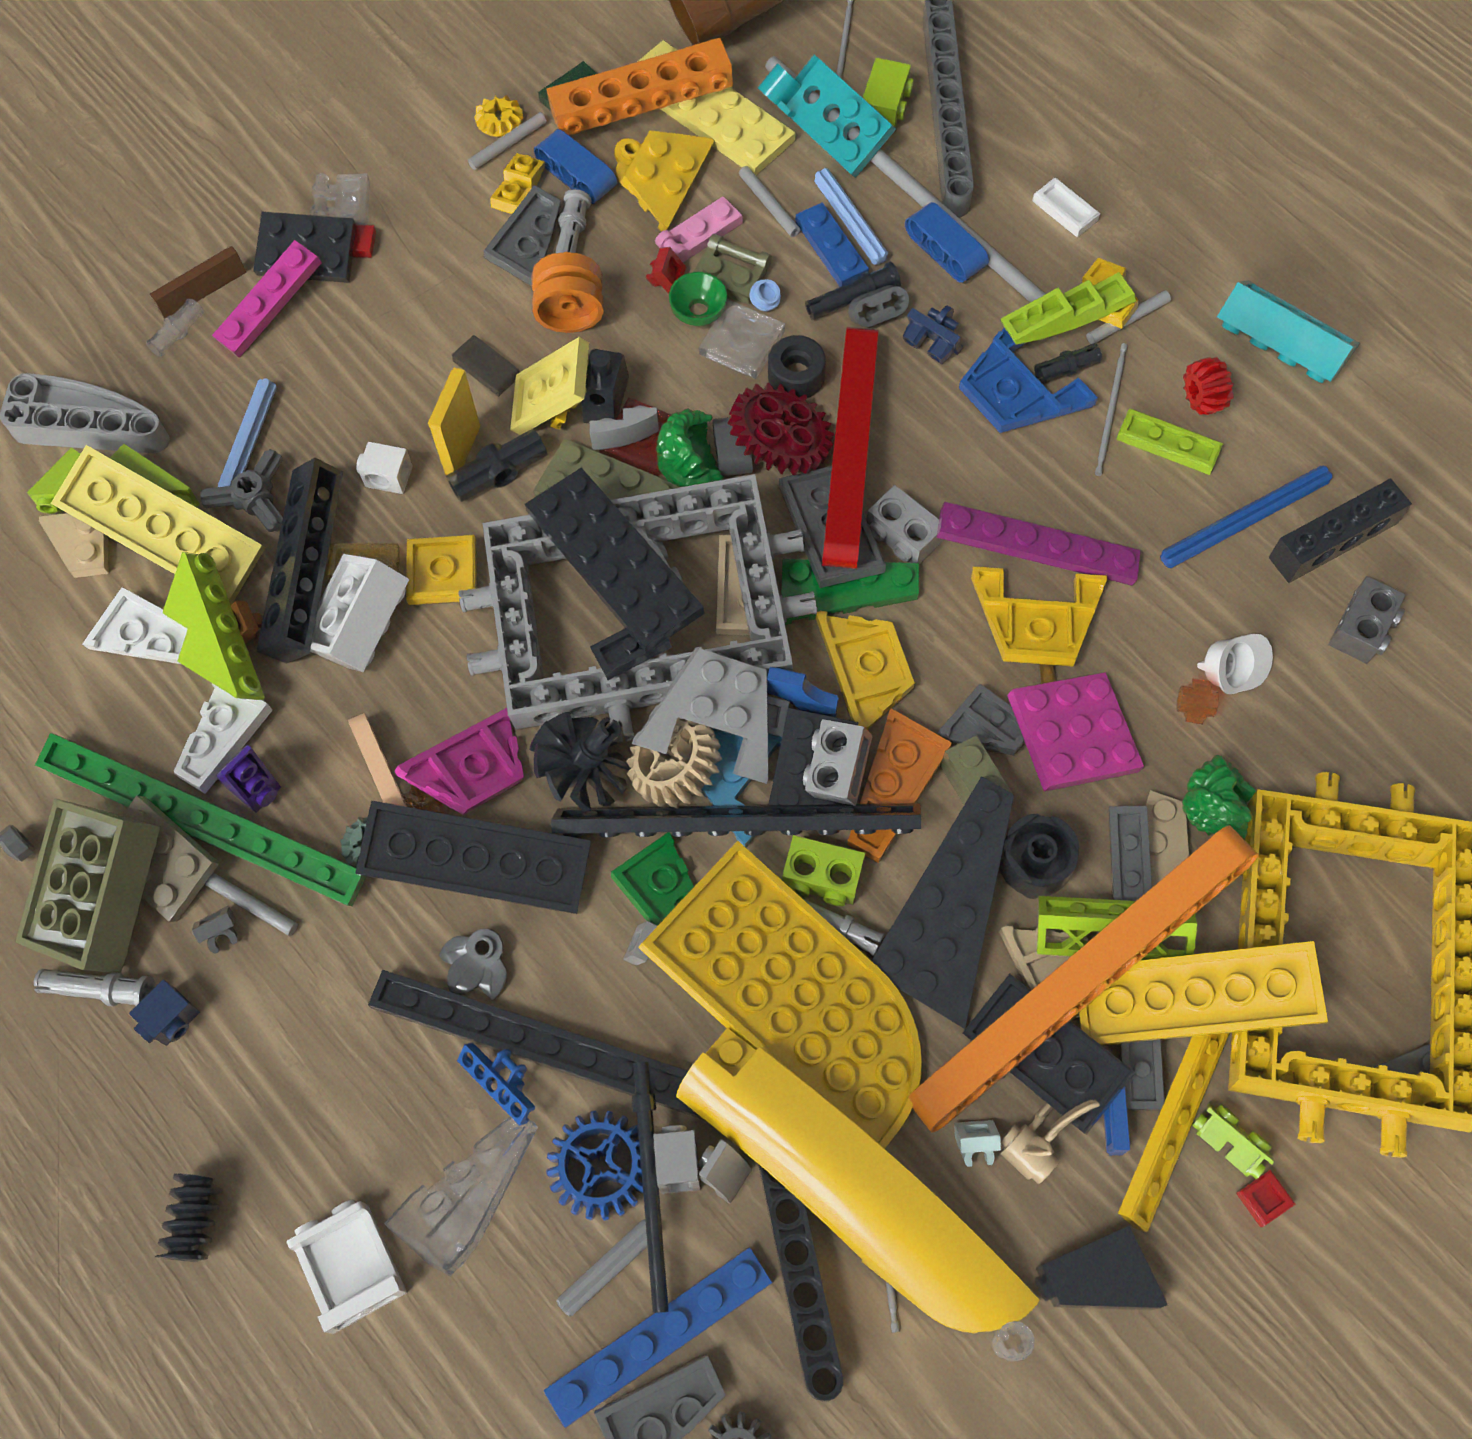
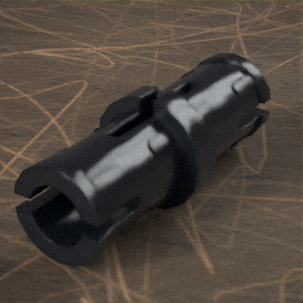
M1092 343L1078 350L1063 351L1060 353V356L1035 364L1036 378L1044 384L1064 375L1068 377L1075 375L1076 371L1100 363L1102 361L1101 350L1097 348L1098 345L1096 343Z

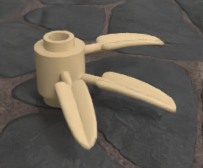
M1090 1100L1074 1107L1061 1116L1042 1138L1034 1131L1053 1109L1048 1103H1045L1035 1114V1119L1029 1126L1025 1124L1019 1129L1014 1124L1002 1136L1000 1144L1004 1147L1001 1149L1000 1154L1027 1180L1032 1178L1037 1184H1040L1059 1163V1160L1053 1155L1054 1150L1050 1142L1070 1122L1084 1113L1099 1107L1100 1104L1096 1100Z

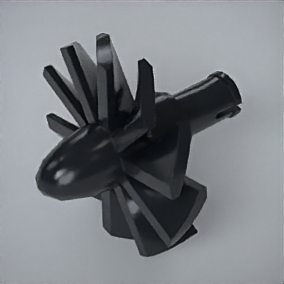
M564 712L549 721L546 720L530 744V751L534 752V774L536 778L546 777L554 798L559 802L562 801L568 789L574 787L570 798L583 811H591L587 782L595 789L600 805H612L615 800L603 788L600 778L611 782L621 794L627 789V783L624 778L612 774L604 763L612 764L628 771L631 769L626 762L627 759L620 753H608L609 746L622 743L613 742L621 735L620 724L613 719L609 726L605 728L610 722V718L606 717L595 728L599 721L594 717L571 718L570 712Z

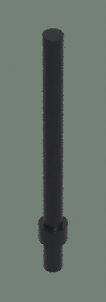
M649 1062L633 1063L635 1095L632 1096L633 1112H637L652 1312L663 1313L669 1311L653 1136L655 1134L653 1111L657 1110L655 1094H651Z

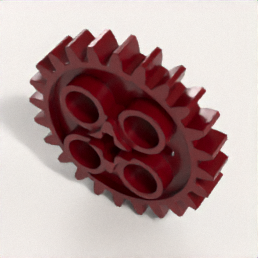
M766 383L764 389L760 385L755 384L753 390L745 388L743 394H738L729 412L728 425L733 426L730 435L738 437L735 445L746 447L743 453L745 456L754 454L756 456L755 464L761 461L766 462V469L768 471L773 466H776L780 474L783 475L787 468L793 476H796L799 469L804 474H807L810 468L816 470L820 463H824L833 446L831 439L834 433L828 431L831 423L822 421L826 413L815 411L816 402L811 404L805 402L807 395L795 396V389H791L788 393L784 391L782 384H779L777 390H774L770 383Z

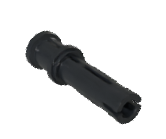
M890 261L885 263L884 268L872 273L863 272L858 276V280L805 301L807 313L813 321L825 314L850 305L853 299L887 285L901 287L898 270L893 262Z

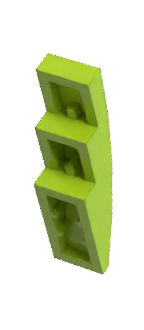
M1120 272L1094 286L1090 280H1087L1065 293L1056 288L1000 320L1015 345L1076 329L1136 302V298L1131 287Z

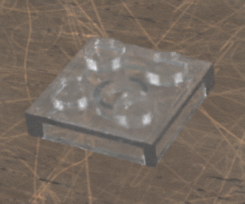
M728 300L725 311L714 322L700 344L699 355L756 379L768 360V354L772 346L783 336L785 323Z

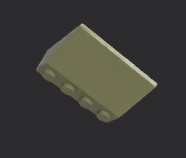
M54 799L15 943L81 970L122 973L133 927L138 917V909L144 886L148 879L153 852L157 845L160 826L112 812Z

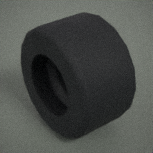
M791 335L776 342L768 354V381L773 389L777 390L779 384H782L785 392L789 393L791 389H795V396L801 397L805 394L807 398L817 393L825 381L826 355L822 346L814 339L803 335ZM796 363L805 365L808 369L801 372H793L785 367Z

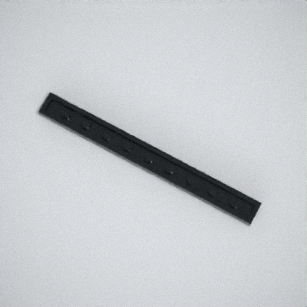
M920 803L856 804V806L849 804L679 806L678 809L675 807L591 808V811H583L581 808H558L551 819L552 834L563 833V836L574 838L581 837L585 833H599L601 837H615L621 833H635L639 837H650L656 835L657 832H671L673 836L683 837L689 836L693 832H707L711 836H723L729 834V831H744L746 835L757 836L765 834L766 831H781L784 835H798L804 830H817L819 834L832 835L839 833V830H854L858 834H872L877 830L891 829L893 833L908 834L913 832L914 829H922Z
M382 970L369 1000L368 1006L371 1009L496 1051L509 1049L512 1052L511 1056L631 1096L635 1095L633 1063L649 1062L651 1094H655L656 1104L704 1120L676 1097L678 1088L688 1073L687 1070L386 970Z

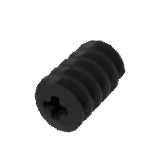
M180 1173L173 1174V1179L183 1184V1186L170 1189L169 1195L177 1199L179 1203L167 1205L165 1212L176 1218L162 1223L161 1228L172 1235L158 1240L157 1245L168 1250V1253L156 1255L155 1257L187 1262L206 1260L209 1255L199 1250L198 1247L199 1245L211 1243L212 1238L202 1233V1229L215 1226L216 1221L205 1215L206 1212L219 1209V1205L209 1200V1197L222 1193L223 1189L213 1184V1178Z

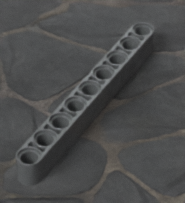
M925 0L922 22L942 203L957 217H963L969 212L974 184L952 0Z

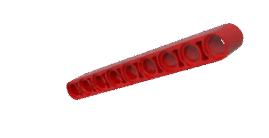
M846 327L822 566L857 569L879 331L876 329Z

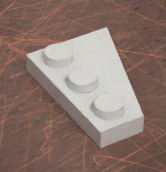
M121 587L82 645L91 650L181 664L177 660L188 629L162 613L163 609Z
M213 683L212 686L215 689L209 702L203 703L200 710L202 718L197 730L189 735L174 770V773L180 779L204 794L218 779L215 775L243 748L272 712V708L262 700L235 698Z

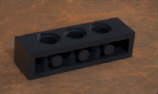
M1390 478L1284 535L1279 539L1268 558L1286 581L1291 583L1397 525L1412 503Z

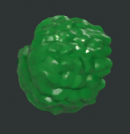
M687 408L673 413L667 422L662 425L658 435L656 452L658 468L668 482L678 487H686L723 480L718 467L715 466L716 460L710 453L711 446L707 443L706 438L708 422H711L713 418L711 414H705L699 410L692 411Z
M1215 755L1211 761H1206L1201 768L1196 769L1192 773L1187 783L1188 792L1182 800V809L1192 826H1196L1198 831L1205 832L1208 836L1216 834L1222 828L1230 825L1244 839L1247 835L1248 822L1252 820V814L1247 802L1250 801L1256 790L1249 782L1244 781L1243 776L1237 768L1232 766L1231 762H1228L1220 755Z

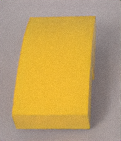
M516 153L504 168V181L490 197L491 208L512 214L533 186H537L545 167V161Z

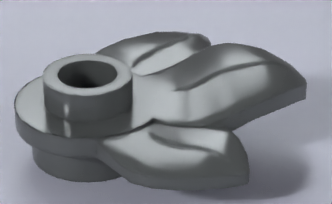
M480 929L475 931L470 937L456 936L447 941L443 946L439 957L446 963L452 964L447 976L450 992L461 995L479 986L491 999H495L501 993L507 979V968L501 959L504 952V943L497 932L491 929ZM484 940L489 944V951L485 955L479 951V944Z

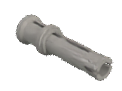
M571 189L565 192L563 198L565 208L558 220L561 232L556 253H576L579 234L586 228L587 224L585 214L586 210L591 206V198L584 191Z
M40 969L34 978V986H37L35 988L37 993L94 998L101 1000L107 1006H116L119 1003L136 1006L155 988V982L151 976H142L139 979L124 977L119 972H112L106 976H95Z

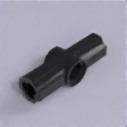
M531 429L503 445L499 443L486 445L478 452L474 461L446 475V478L457 499L463 502L492 485L499 488L510 484L517 477L519 470L547 456V449L536 430Z

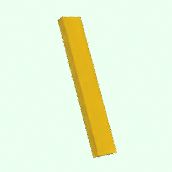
M1229 1033L1192 1036L1118 1211V1214L1137 1230L1146 1233L1149 1230Z

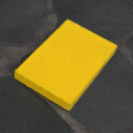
M455 367L451 370L428 421L445 475L464 466L481 427L466 372Z

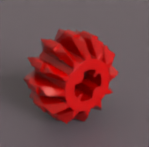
M1207 357L1187 365L1186 373L1183 374L1185 381L1183 389L1187 394L1186 400L1190 401V408L1196 410L1199 415L1217 413L1230 407L1231 399L1234 398L1232 391L1234 383L1231 381L1232 373L1227 371L1225 361H1220L1218 357Z

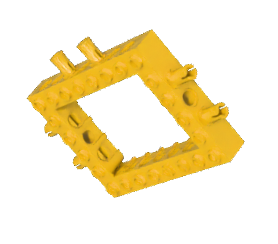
M1321 772L1315 775V798L1257 789L1248 803L1252 820L1248 822L1245 841L1259 856L1242 875L1238 949L1283 945L1284 926L1289 919V914L1285 913L1286 890L1291 882V878L1287 877L1288 855L1292 851V846L1433 868L1430 1074L1420 1072L1417 1075L1395 1072L1387 1070L1388 1066L1378 1065L1376 1068L1346 1063L1347 1059L1338 1058L1335 1061L1306 1056V1052L1290 1051L1280 1060H1277L1278 1037L1282 1034L1283 1029L1281 1027L1232 1032L1228 1091L1296 1102L1300 1105L1298 1139L1306 1142L1307 1138H1310V1143H1323L1325 1141V1108L1377 1116L1381 1119V1148L1379 1153L1384 1156H1388L1389 1152H1392L1391 1157H1407V1122L1472 1132V822L1414 813L1415 787L1408 784L1407 791H1404V783L1390 786V809L1339 802L1340 776L1336 773L1331 774V780H1328L1329 772Z

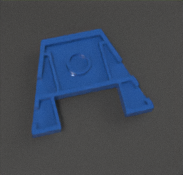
M1005 328L997 333L993 338L992 344L985 353L982 352L961 379L959 389L999 433L1091 408L1096 405L1098 399L1080 378H1077L1056 393L1051 394L1012 353L1026 343L1015 345Z

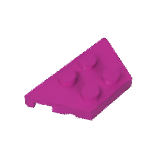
M507 708L401 763L394 771L398 777L462 815L516 786L524 778L522 764L517 756L519 749L517 737L512 734Z

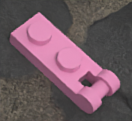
M722 196L672 230H664L659 233L655 243L659 248L671 247L680 260L685 262L708 246L709 239L713 233L723 237L741 225L742 214Z

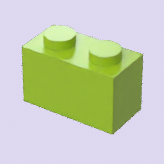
M876 57L863 99L896 127L898 119L903 120L905 116L907 101H904L905 97L910 98L913 90L914 79L909 78L911 65Z

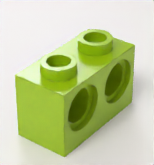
M793 835L782 881L800 897H809V894L823 897L826 903L834 906H845V903L853 905L865 853ZM800 863H807L813 867L814 871L809 875H801L794 868ZM835 872H843L848 875L850 881L846 884H837L832 881L830 876Z

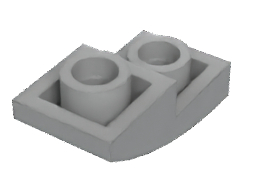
M636 406L634 408H623V420L604 418L598 421H590V437L593 450L628 445L659 431L657 407Z
M723 1140L719 1141L716 1148L710 1145L698 1163V1167L702 1169L698 1174L701 1181L715 1189L716 1194L728 1203L732 1202L751 1171L748 1163Z

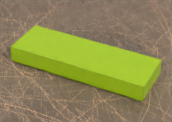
M1129 408L1116 438L1118 441L1210 475L1223 445L1219 441Z

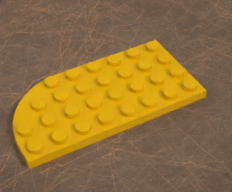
M737 840L638 948L724 1027L730 1029L755 1050L761 1047L834 1105L885 1149L908 1118L913 1107L909 1095L919 1087L922 1059L920 1041L908 1005L897 987L877 965Z

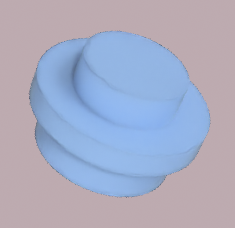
M759 280L750 289V300L757 309L772 311L780 303V288L772 280Z

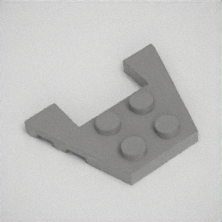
M696 648L669 686L671 688L659 705H656L649 715L650 718L640 732L638 731L633 738L632 744L667 754L677 718H682L743 737L733 774L767 784V670Z

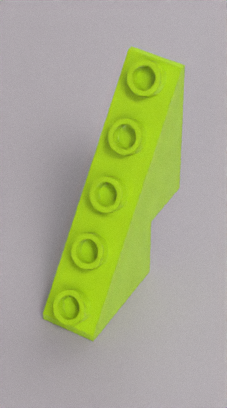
M123 444L110 457V459L195 507L200 505L190 487L126 444ZM72 447L27 492L35 502L38 511L47 514L63 511L51 504L81 454Z
M182 552L162 612L188 629L177 662L235 698L264 700L265 696L261 684L257 678L243 637L240 634L238 622L231 609L213 557L207 553Z

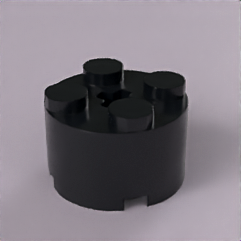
M1039 814L1026 815L1016 821L1007 833L999 865L1001 874L1010 887L1023 894L1026 898L1036 899L1039 896L1052 895L1063 888L1076 868L1079 857L1078 838L1073 829L1058 817L1040 816ZM1039 854H1042L1045 858H1044V859L1041 858V857L1037 858V857H1035V856H1038Z

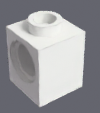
M368 442L364 454L361 453L357 460V472L360 473L365 487L399 494L404 493L413 467L407 449Z

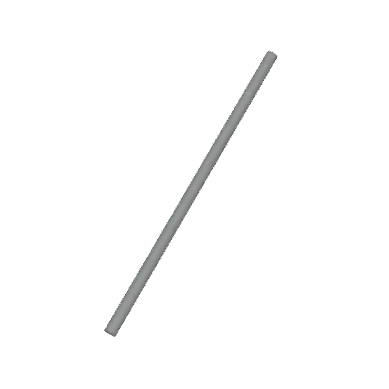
M776 56L771 57L767 61L766 69L769 72L778 63L794 79L797 75ZM815 91L811 92L808 97V103H815L820 95ZM835 108L829 112L828 122H833L839 117L840 113ZM855 126L852 127L847 134V139H856L860 130ZM878 150L870 161L922 207L931 202L939 205L985 248L989 257L988 266L1024 298L1032 302L1045 295L1043 291L884 151Z

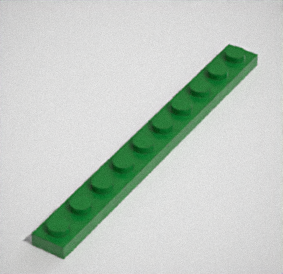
M49 734L35 763L37 767L126 807H129L136 796H145L187 834L347 906L353 907L366 876L355 874L357 867L57 734Z

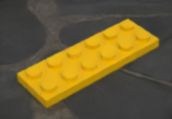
M1314 941L1140 960L1079 1012L1081 1030L1100 1045L1328 1023Z

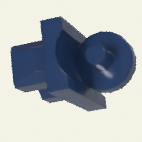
M947 305L940 312L932 307L927 316L914 308L910 310L907 315L909 324L903 334V339L907 344L918 349L926 336L932 339L934 343L927 353L940 364H943L952 353L958 355L963 348V345L960 344L961 337L954 333L959 323L951 319L954 313L953 308Z

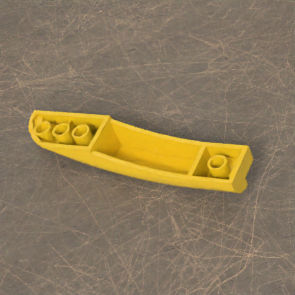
M726 1028L706 1053L702 1052L684 1077L676 1094L678 1099L769 1172L862 1259V1263L935 1321L954 1330L967 1333L999 1331L1019 1322L1039 1303V1298L1004 1261L928 1187L852 1120L761 1047L755 1050L734 1032Z

